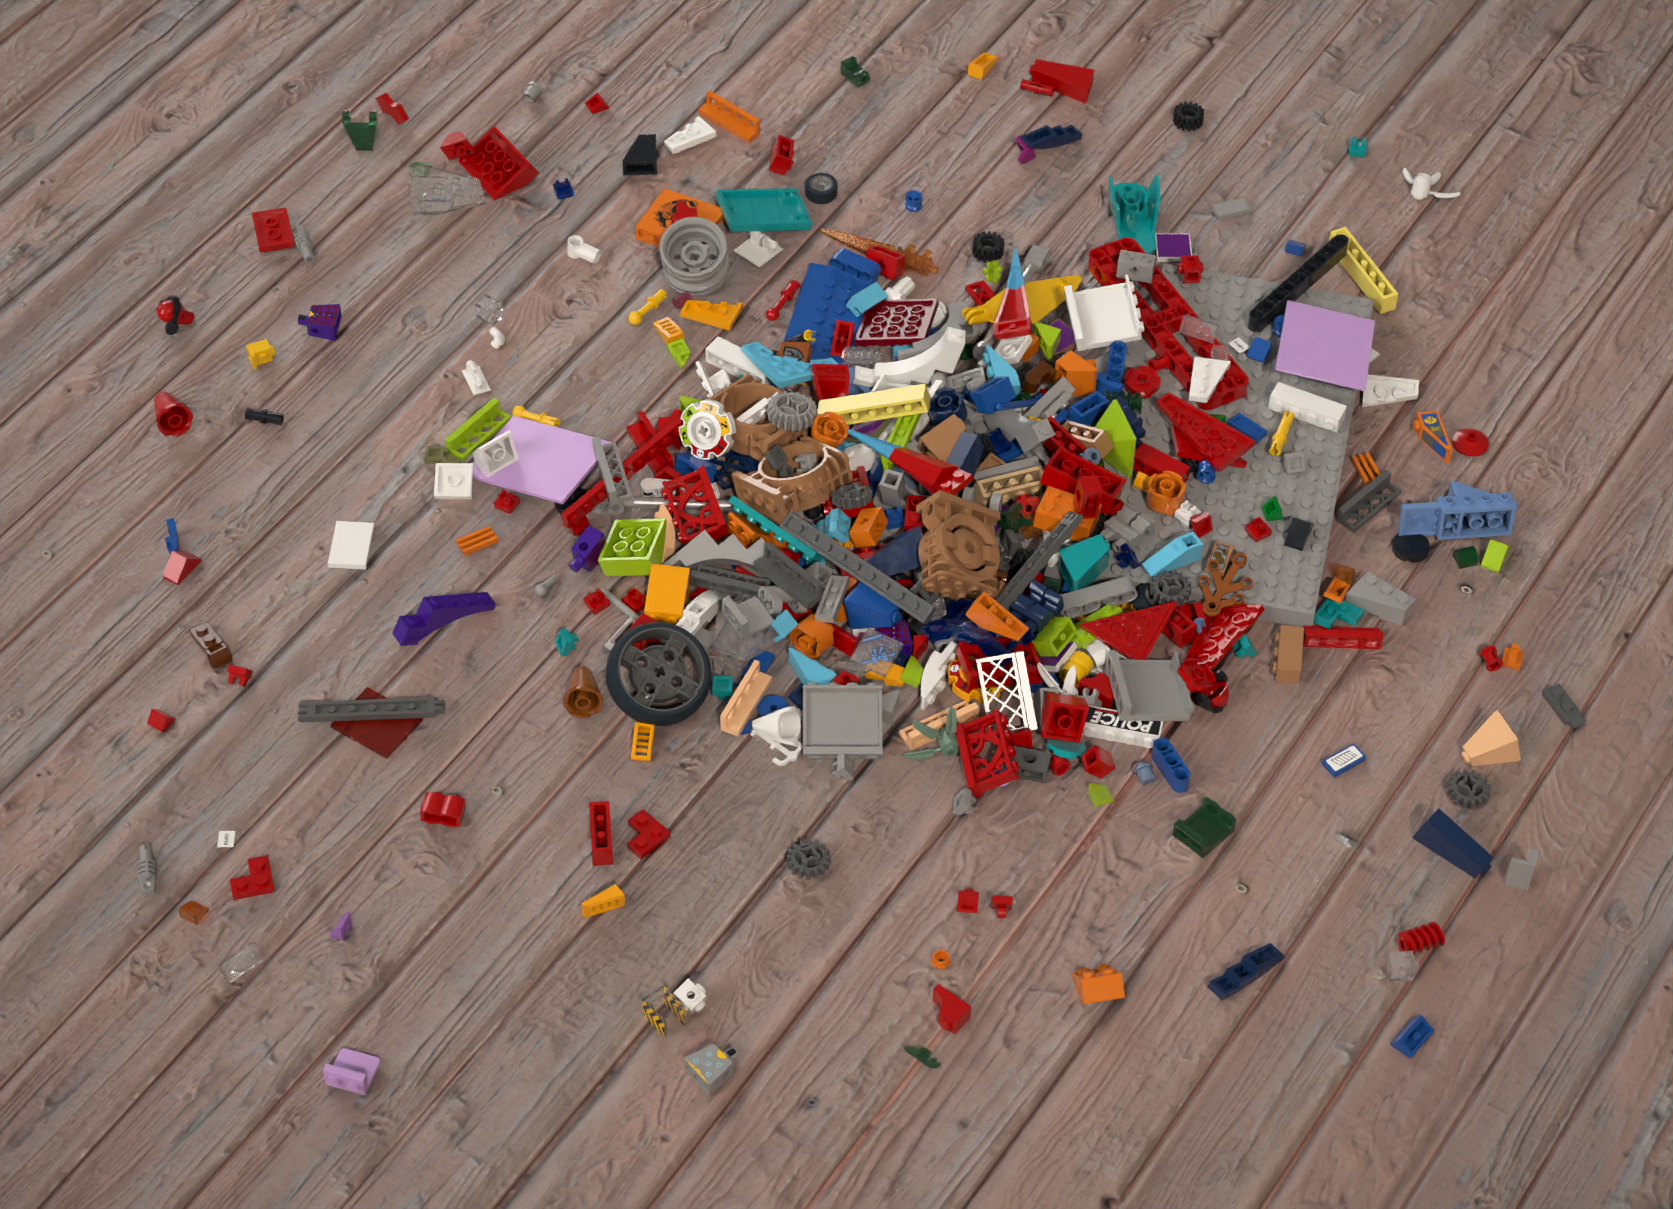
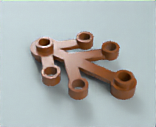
M1237 552L1232 556V565L1223 581L1218 570L1219 562L1217 560H1210L1208 562L1207 568L1212 574L1217 590L1215 595L1212 596L1210 591V578L1203 575L1198 580V584L1202 588L1205 597L1202 607L1207 616H1217L1222 608L1234 605L1241 606L1244 603V596L1241 593L1234 594L1233 598L1221 600L1225 594L1243 589L1250 590L1253 587V580L1250 577H1245L1242 582L1230 585L1238 569L1244 568L1247 564V556L1244 553ZM1237 557H1242L1243 560H1242V561H1237L1236 558H1237ZM1216 564L1217 567L1213 569L1210 565ZM1205 579L1208 583L1202 584L1201 580ZM1249 581L1251 585L1246 586L1244 582ZM1240 597L1242 600L1237 602L1235 598ZM1210 604H1214L1216 607L1214 609H1210L1208 606Z

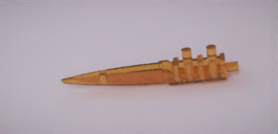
M819 228V231L824 235L864 254H867L869 247L877 244L906 255L905 270L927 276L930 272L938 273L939 267L933 266V259L930 257L931 251L925 249L922 256H919L918 252L913 253L915 249L913 244H909L906 251L902 250L900 246L895 250L894 246L890 244L886 245L849 233Z

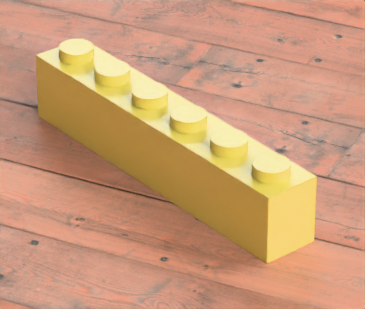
M1343 227L1330 231L1329 241L1339 234L1348 237L1347 255L1339 262L1367 298L1374 299L1373 305L1377 311L1382 314L1395 310L1398 299L1397 291L1349 230Z
M926 384L820 400L817 415L824 414L827 411L834 412L845 419L846 425L920 414L929 412L931 397Z

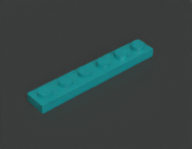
M732 495L729 499L734 511L740 515L745 513L747 520L753 524H756V522L761 524L759 528L766 533L773 532L775 534L774 538L782 544L784 541L789 543L787 547L795 553L798 551L802 552V557L811 563L814 560L820 563L823 559L817 552Z

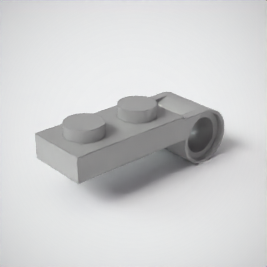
M982 366L949 377L939 372L933 374L930 379L931 385H933L935 380H942L944 388H954L956 392H963L967 388V382L981 375L986 380V375Z

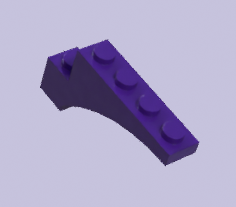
M488 592L423 597L416 615L399 616L392 634L401 646L417 645L424 637L450 622L471 614L494 610L496 603Z

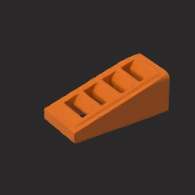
M1333 578L1323 596L1341 604L1352 585L1338 578Z

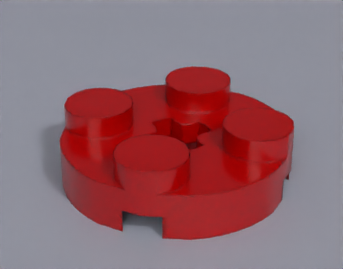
M1141 365L1136 369L1132 367L1125 373L1124 389L1126 392L1148 399L1160 388L1161 378H1159L1158 372L1152 367Z
M1186 658L1177 669V673L1186 682L1187 688L1192 692H1209L1216 681L1213 671L1206 664L1204 666L1198 664L1200 660Z

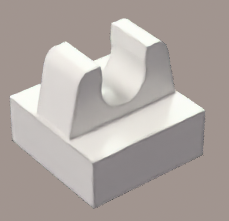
M1186 500L1175 511L1174 517L1189 527L1192 524L1190 517L1195 514L1201 515L1202 512Z

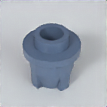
M1094 447L1087 448L1083 453L1079 454L1080 457L1096 465L1101 459L1100 452Z
M1147 761L1138 763L1134 769V773L1138 775L1142 785L1153 783L1156 778L1152 770V763H1147Z

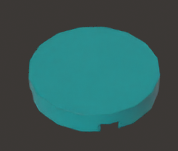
M1047 739L1046 747L1048 751L1053 750V754L1056 756L1076 759L1077 756L1082 758L1081 755L1086 752V746L1082 742L1075 743Z

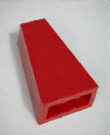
M1036 59L1034 65L1030 67L1029 75H1032L1033 82L1040 81L1041 84L1055 86V92L1082 103H1087L1093 84L1094 69Z

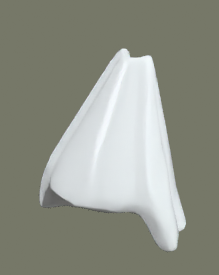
M795 706L782 708L753 720L752 728L780 743L796 745L802 735L801 711L796 709Z

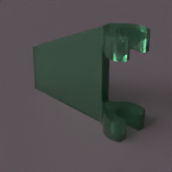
M343 110L342 124L355 150L373 151L376 125L378 123L377 111H370L369 123L351 122V117H349L350 111Z

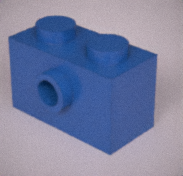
M998 376L970 393L978 413H986L987 415L997 411L995 408L997 404L1011 402V399L1017 397L1008 376Z
M1096 391L1069 406L1068 419L1072 422L1092 426L1099 422L1103 416L1105 403L1109 402V400L1099 391Z
M691 452L677 454L676 472L681 473L683 476L697 471V468L704 466L710 483L714 482L716 465L708 460L693 456Z

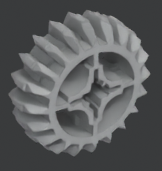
M784 391L783 394L777 393V396H772V400H769L767 417L773 426L778 427V430L784 429L785 432L790 430L792 433L796 430L800 432L801 429L807 430L808 427H812V423L817 416V406L815 401H812V397H807L806 394L801 395L799 392L793 393L791 391L787 393Z

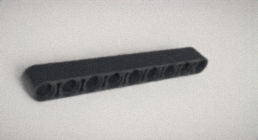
M1341 234L1334 236L1257 304L1249 313L1248 329L1252 332H1261L1286 310L1287 300L1295 302L1347 255L1348 237Z

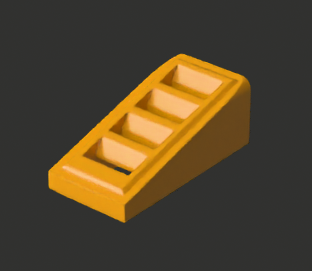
M984 52L969 63L968 75L980 80L983 79L996 64L999 57Z
M670 317L653 322V326L666 345L682 338L684 339V332Z
M635 722L631 760L651 762L655 725ZM639 733H647V734H649V736L638 735V734H639ZM638 739L649 740V742H639ZM637 746H648V749L637 748ZM636 752L647 753V756L636 755Z
M614 884L582 902V916L586 918L625 906L624 893Z

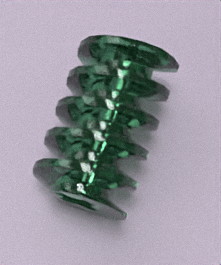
M1106 390L1105 398L1109 401L1117 397L1126 399L1130 410L1135 412V409H1137L1138 413L1141 414L1142 396L1140 397L1139 391H1136L1134 396L1131 391H1128L1127 396L1124 391H1121L1118 396L1117 390H1114L1112 395L1109 390Z

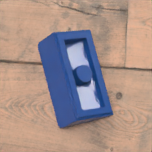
M1419 1015L1409 1021L1390 1045L1408 1058H1412L1435 1030L1422 1015Z

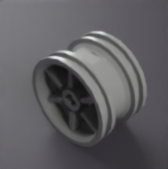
M688 217L674 222L665 230L660 240L659 249L663 275L667 284L677 293L688 297H702L718 290L725 282L729 272L726 238L718 225L705 218Z

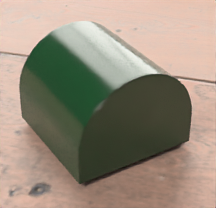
M1474 546L1453 551L1452 556L1459 569L1478 564V554Z

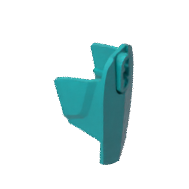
M1154 175L1149 188L1146 190L1137 183H1118L1113 186L1112 176H1109L1108 196L1119 239L1125 237L1133 238L1146 254H1152L1156 250L1155 228L1161 201L1159 175Z

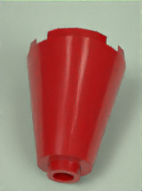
M158 393L154 398L156 424L159 431L165 436L173 435L174 437L186 433L190 429L193 419L191 410L170 393Z

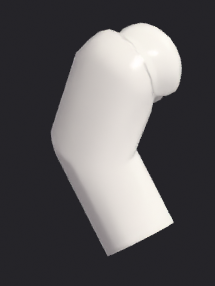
M496 327L491 328L489 333L494 337L491 345L495 349H499L505 342V336Z

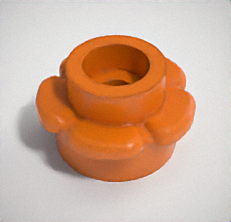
M945 950L935 951L932 955L931 964L938 969H945L947 966H950L951 958L949 953Z

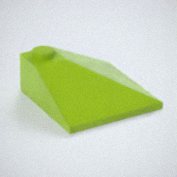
M1116 399L1112 401L1095 428L1105 430L1114 446L1103 459L1129 478L1132 477L1136 437Z

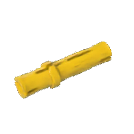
M1288 411L1283 413L1278 430L1272 437L1273 440L1269 453L1275 456V453L1276 456H1279L1282 447L1287 442V435L1295 418L1291 411H1289L1288 416Z

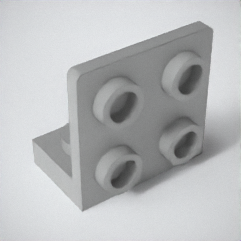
M729 596L722 599V614L741 639L771 627V622L774 621L757 597L750 598L739 604L733 602Z

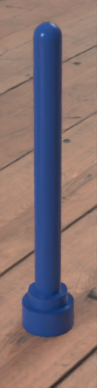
M1045 393L1037 394L1032 399L1000 403L995 408L997 411L1033 406Z

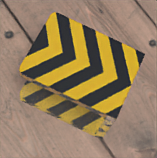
M663 985L642 998L643 1015L665 1038L667 1037V1022L656 1009L665 1004L683 1025L687 1024V1010L672 992ZM659 997L656 1002L651 1004L654 998Z

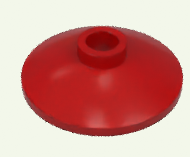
M1466 428L1457 431L1453 435L1452 445L1457 452L1465 456L1474 457L1480 456L1487 451L1489 441L1482 432Z

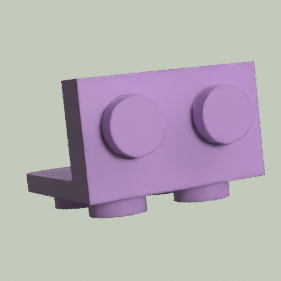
M343 1048L339 1051L333 1065L325 1064L323 1069L325 1085L366 1095L380 1065V1059Z

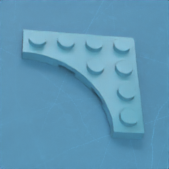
M758 341L742 345V352L778 388H785L813 380L812 364H838L833 358L810 360V363L798 361L796 358L775 356L773 351L767 349Z

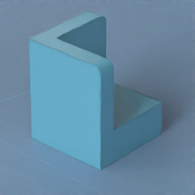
M787 609L773 617L774 621L771 622V626L778 633L773 640L777 642L783 639L798 625Z

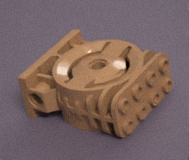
M750 374L742 376L709 398V400H715L723 404L724 412H730L733 416L736 433L731 435L732 440H734L731 450L750 455L759 462L765 457L764 454L775 445L780 444L781 447L789 445L795 440L800 441V438L804 435L812 438L811 427H808L807 430L801 429L800 432L796 430L792 433L790 430L786 432L784 429L778 430L777 426H773L769 422L768 417L761 419L755 425L738 421L737 418L762 399H768L776 392L783 394L776 387L764 384L758 379L754 380V377Z
M806 435L802 436L800 441L795 440L791 444L781 447L789 459L786 463L794 470V473L790 474L788 478H781L779 470H774L766 457L760 461L758 471H753L746 475L739 471L731 474L738 499L768 520L779 525L782 524L790 511L794 513L816 507L828 500L833 490H836L837 487H841L844 484L848 485L853 480V473L848 463L849 458L845 452ZM804 452L816 453L818 466L807 473L797 472L796 469L801 468L800 462H795V458Z
M941 490L916 505V512L922 514V522L928 529L922 536L918 549L919 560L923 569L921 577L924 578L921 581V587L928 592H934L942 597H948L968 605H972L983 592H986L993 599L998 596V589L995 587L998 586V579L995 577L997 576L1000 563V553L994 538V523L1000 520V512Z

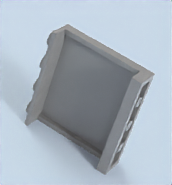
M1109 651L1105 666L1120 721H1189L1191 713H1194L1195 706L1194 702L1191 701L1190 690L1187 688L1186 682L1177 673V669L1182 664L1177 652L1173 653L1172 660H1119L1117 651Z
M814 682L803 685V759H837L838 754L845 753L850 759L882 760V685L877 683H867L866 685H858V683H847V685L827 683V685H819Z

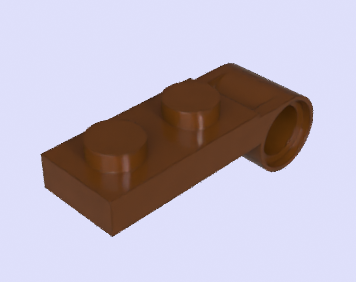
M207 622L190 629L192 638L207 655L213 669L233 661L230 651Z

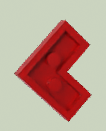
M643 809L628 820V825L638 835L627 843V848L641 860L671 837L670 831Z
M268 855L248 859L249 876L230 879L233 900L274 893Z

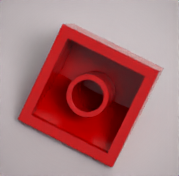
M1047 692L1042 708L1041 737L1080 743L1089 710L1085 698Z

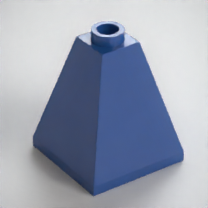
M862 582L844 599L848 623L851 629L892 627L901 620L902 614L897 605Z

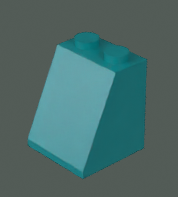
M1102 534L1059 550L1058 567L1070 592L1088 587L1108 567L1109 550H1111L1108 540H1104Z

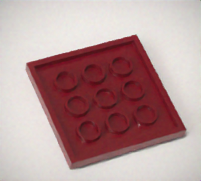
M938 298L881 301L865 311L855 337V345L864 347L871 345L903 346L912 345L914 342L927 338L939 305Z

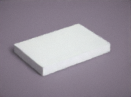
M336 521L328 568L366 570L375 528L374 523Z

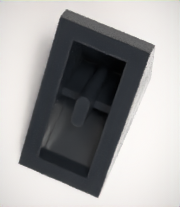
M1293 517L1284 546L1303 551L1315 523Z

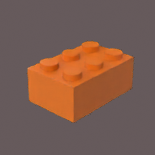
M1048 486L1036 510L1033 527L1051 533L1069 511L1077 513L1073 504L1075 495ZM1100 504L1098 517L1083 519L1072 532L1069 539L1081 542L1091 537L1099 520L1102 504Z

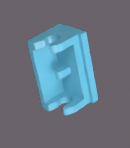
M875 282L853 295L846 304V307L858 317L861 315L860 312L863 314L871 307L887 299L888 295Z

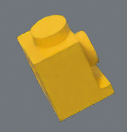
M267 339L246 345L248 359L253 369H257L258 365L273 361L272 356L276 355L273 345H269Z

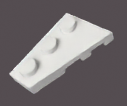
M697 117L692 125L687 124L685 126V130L676 132L664 141V147L672 154L679 153L682 150L717 137L716 131L702 118Z
M1194 357L1189 401L1207 403L1214 393L1217 384L1223 379L1224 373L1230 368L1231 361Z
M1368 375L1366 389L1363 391L1362 408L1417 399L1419 380Z

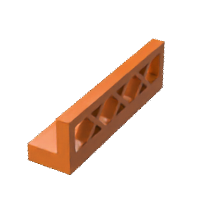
M710 90L706 92V103L699 108L700 115L748 143L760 135V119Z

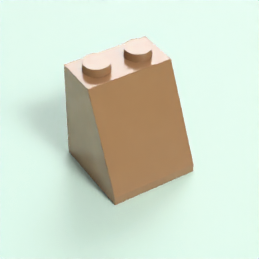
M953 414L921 436L918 442L920 452L946 462L961 433L965 432L966 427L963 420Z

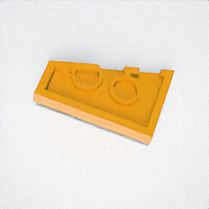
M687 300L680 311V316L730 331L743 309V302H737V305L727 304V302L710 304L709 301Z

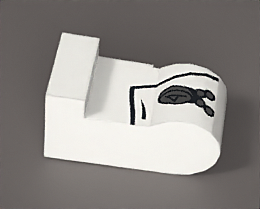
M657 478L643 479L640 483L641 496L664 498L661 491L664 488L662 482L670 480ZM676 489L673 490L674 496L676 495Z

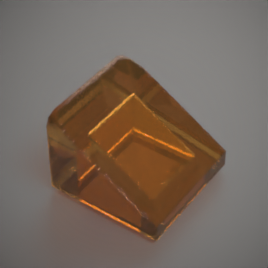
M191 900L180 906L178 910L180 917L197 925L207 914L209 908Z

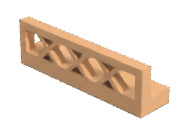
M754 660L721 713L720 724L722 731L739 737L772 683V676L760 672L759 661Z
M965 700L952 706L956 711L957 725L960 723L964 725L979 717V706L975 702L969 704ZM949 708L919 722L939 732L940 729L946 727ZM913 725L899 731L900 737L911 751L937 739V737L934 739L926 737Z

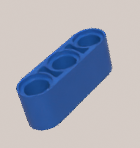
M840 248L829 260V264L834 270L865 284H871L882 271L878 263L844 248Z
M1122 341L1111 343L1106 372L1108 375L1107 380L1121 384L1127 349L1126 344Z
M1165 738L1156 739L1153 743L1152 760L1175 792L1183 793L1187 791L1191 774L1169 740Z

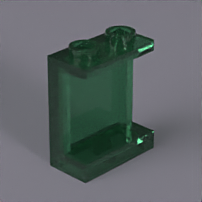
M1205 797L1202 806L1185 821L1178 819L1174 823L1172 835L1201 858H1204L1235 831L1236 818L1230 812L1221 808L1217 802Z

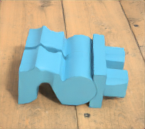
M840 508L831 509L830 513L825 516V520L818 521L816 525L812 524V526L833 540L836 538L840 543L849 541L851 518Z

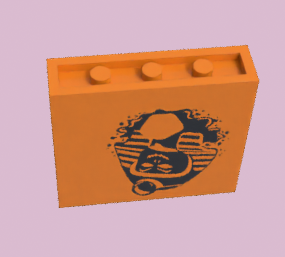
M664 188L636 224V239L659 247L663 233L672 225V214L676 212L677 201H684L687 207L697 208V217L710 220L716 225L720 222L725 224L726 220L720 207Z

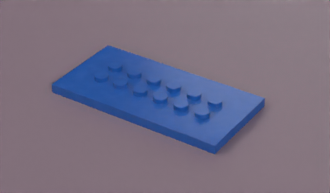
M810 263L784 342L791 337L804 333L806 330L815 331L816 333H813L811 338L816 339V341H808L813 345L811 360L833 358L838 364L848 365V368H850L857 348L855 337L864 313L860 312L861 315L857 317L846 307V304L853 295L871 284H865L840 273L831 266ZM878 276L871 284L878 282ZM837 320L855 323L854 342L848 358L830 355Z

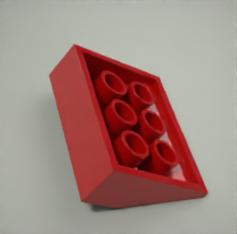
M495 126L473 145L475 153L462 156L458 160L494 200L528 185L539 174L531 163Z

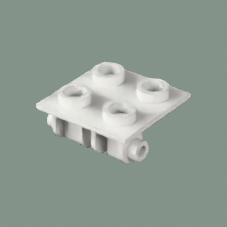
M749 231L750 238L734 249V252L760 268L781 252L783 248L778 245L777 241L770 239L769 236L761 234L759 231Z

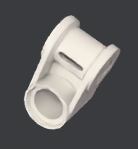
M1097 638L1084 649V653L1092 659L1095 669L1105 665L1108 653L1111 651L1107 645H1104Z

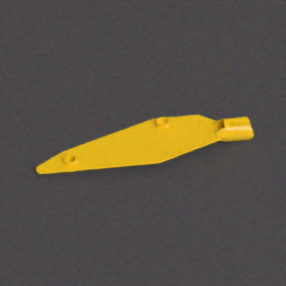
M1072 275L1024 283L1032 325L1035 322H1039L1066 300L1064 286L1071 285L1072 291L1076 292L1082 281L1081 276ZM1006 288L985 304L962 310V315L967 323H969V326L987 322L995 324Z

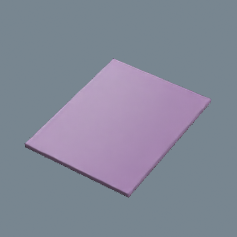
M1287 300L1275 370L1365 391L1375 320Z
M512 416L494 438L509 430L519 460L490 477H487L476 467L474 460L473 479L564 504L598 463L592 438L595 437ZM600 439L602 445L612 443L610 441Z

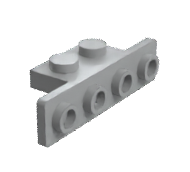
M1062 377L1023 417L1028 418V416L1044 420L1051 415L1055 418L1058 415L1056 411L1064 409L1069 404L1067 400L1072 396L1071 394L1075 391V388L1065 377Z

